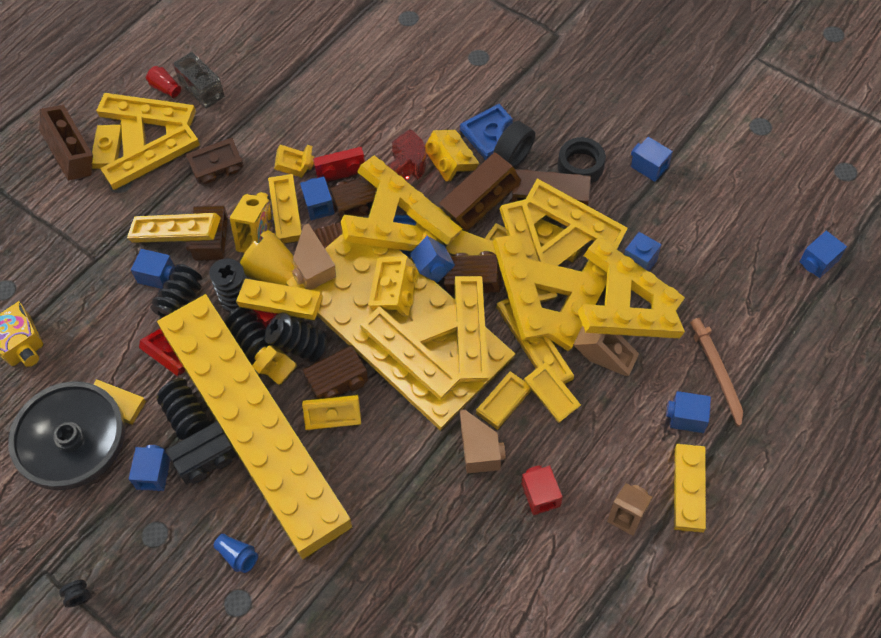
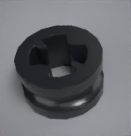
M75 580L59 590L60 596L65 598L63 600L65 607H75L90 598V591L85 589L87 587L85 580Z

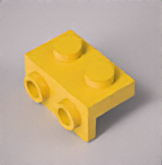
M433 130L424 146L425 152L445 181H451L457 171H475L480 164L456 130Z

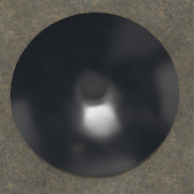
M79 381L55 384L34 395L19 410L9 433L8 447L10 457L16 469L36 486L49 490L78 488L100 477L116 460L125 438V421L120 407L104 389L91 383Z

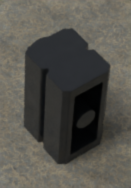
M218 422L209 425L166 450L186 485L201 482L206 478L208 472L215 468L223 469L231 464L232 459L236 457Z

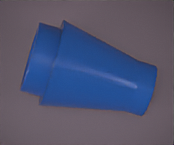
M221 534L214 542V549L223 556L235 572L247 573L257 562L258 553L255 552V548L252 545L231 538L226 534Z

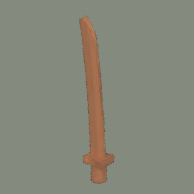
M696 318L690 322L695 331L693 338L695 342H700L722 388L735 425L740 427L743 409L724 364L710 338L712 330L710 326L705 328L701 319Z

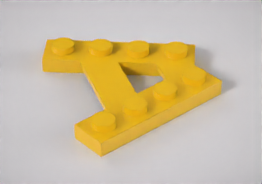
M104 93L97 108L99 117L121 120L123 157L100 168L113 190L200 146L198 138L190 129L196 113L194 105ZM144 123L166 126L167 134L146 144Z
M375 155L361 164L357 172L374 185L377 191L368 218L350 215L343 216L341 226L345 242L413 251L426 236H429L443 245L440 239L417 222L416 225L393 222L397 205L405 212H408L412 205L423 198L449 219L451 217Z
M538 178L525 200L501 205L500 207L508 236L520 234L527 259L559 266L591 240L595 241L598 237L609 242L617 249L628 229ZM547 215L567 226L566 229L541 247L534 227L535 223ZM536 288L540 303L557 297L555 292Z
M520 234L496 237L492 243L521 341L547 337L569 351L574 346L573 344L583 326L578 310L582 304L596 305L607 284V272L590 260L587 261L581 272L527 259ZM536 288L567 295L568 297L560 312L542 308Z
M598 237L587 249L584 257L607 272L605 306L581 305L578 314L585 333L680 339L685 330L676 310L685 297L678 293L676 289L662 282L653 273L639 266L632 258L625 256L615 249L609 242ZM631 290L651 303V309L630 308Z
M455 276V304L404 325H400L379 306L360 324V329L440 401L459 382H487L488 365L482 276ZM457 331L458 355L444 361L438 359L423 345Z

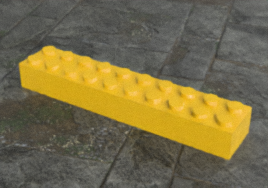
M205 294L158 320L157 323L302 560L351 529L350 517L207 295Z

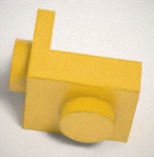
M279 145L274 170L302 178L307 169L311 170L314 163L313 158L315 157L311 155L312 146L307 145L304 151H299Z
M270 345L267 348L263 347L254 358L256 361L252 365L259 374L268 375L280 385L297 367V364L280 348Z

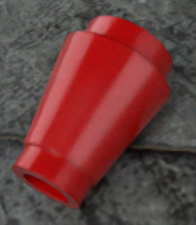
M154 66L148 71L146 81H148L150 87L172 98L180 94L181 86L178 85L164 67Z

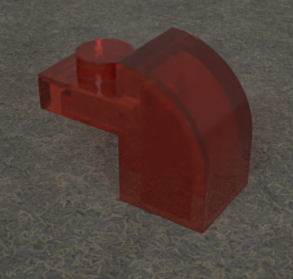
M409 129L391 141L395 160L387 166L405 180L411 174L419 180L426 170V149L422 139L413 130Z

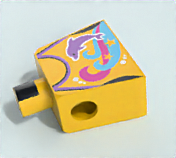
M260 192L256 196L243 195L230 216L237 252L245 253L254 241L259 243L263 239L260 236L263 232L270 231L271 198L266 193Z
M18 301L0 313V357L10 366H15L21 361L26 367L35 365L39 361V356L35 351L43 346V341L31 316Z

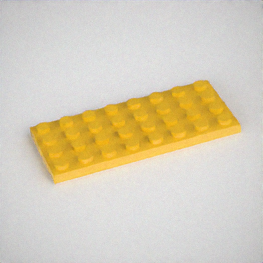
M343 233L325 248L335 264L336 277L312 289L321 291L323 296L317 316L349 346L352 345L355 352L440 431L515 357V353L485 327L488 365L487 382H459L440 401L360 329V324L374 311L368 306L378 257L406 255L399 249L345 242ZM418 272V280L415 282L413 290L414 302L410 307L409 315L402 316L397 310L384 311L400 325H404L454 305L455 299L434 280ZM291 277L286 282V286L306 289L303 284L298 285L294 277ZM457 331L423 345L438 359L444 361L458 355Z

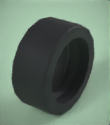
M515 121L502 133L494 152L516 169L529 154L536 133L522 122Z
M578 137L566 141L559 152V173L591 176L590 184L596 182L602 176L605 166L606 155L604 148L591 138ZM574 154H586L596 161V165L588 169H579L570 165L567 158Z

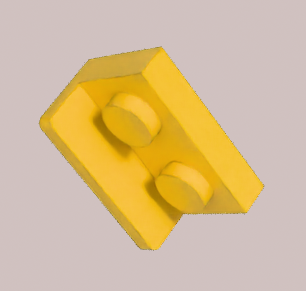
M407 256L378 257L368 306L372 310H376L380 306L383 310H397L402 316L409 315L410 307L414 302L413 290L415 282L418 280V269Z

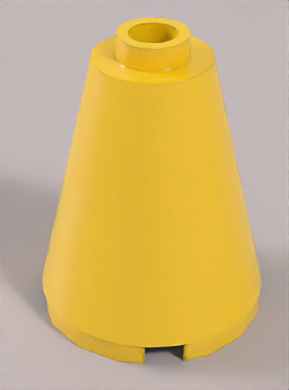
M267 230L260 235L263 239L259 243L254 241L249 246L240 264L243 266L246 277L257 281L286 285V282L293 277L294 256L273 232Z

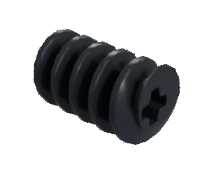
M228 258L218 260L210 268V279L221 302V306L226 311L232 312L239 307L236 300L247 277L243 266L238 261Z
M176 265L175 272L170 274L168 281H165L164 288L158 291V297L152 300L151 310L162 318L180 309L181 305L185 306L190 303L186 297L192 299L196 297V293L192 289L201 290L202 288L201 284L197 282L202 280L200 273L187 265Z
M238 307L226 317L224 323L251 365H253L256 361L254 359L256 354L263 347L267 348L269 345L274 346V344L265 342L264 335L266 329L262 328V323L256 320L257 317L254 313H251V309Z
M279 313L274 316L269 322L264 335L266 343L274 344L277 348L282 347L284 351H291L293 355L309 359L310 362H314L321 357L327 343L326 334L323 330L310 324L308 325L304 321H299L295 317H290L286 313Z
M177 378L166 383L159 390L156 398L158 404L161 405L162 411L166 414L167 420L171 423L172 429L176 432L177 438L183 441L211 425V422L206 420L207 415L202 411V406L197 403V397L192 395V389L187 386V380Z

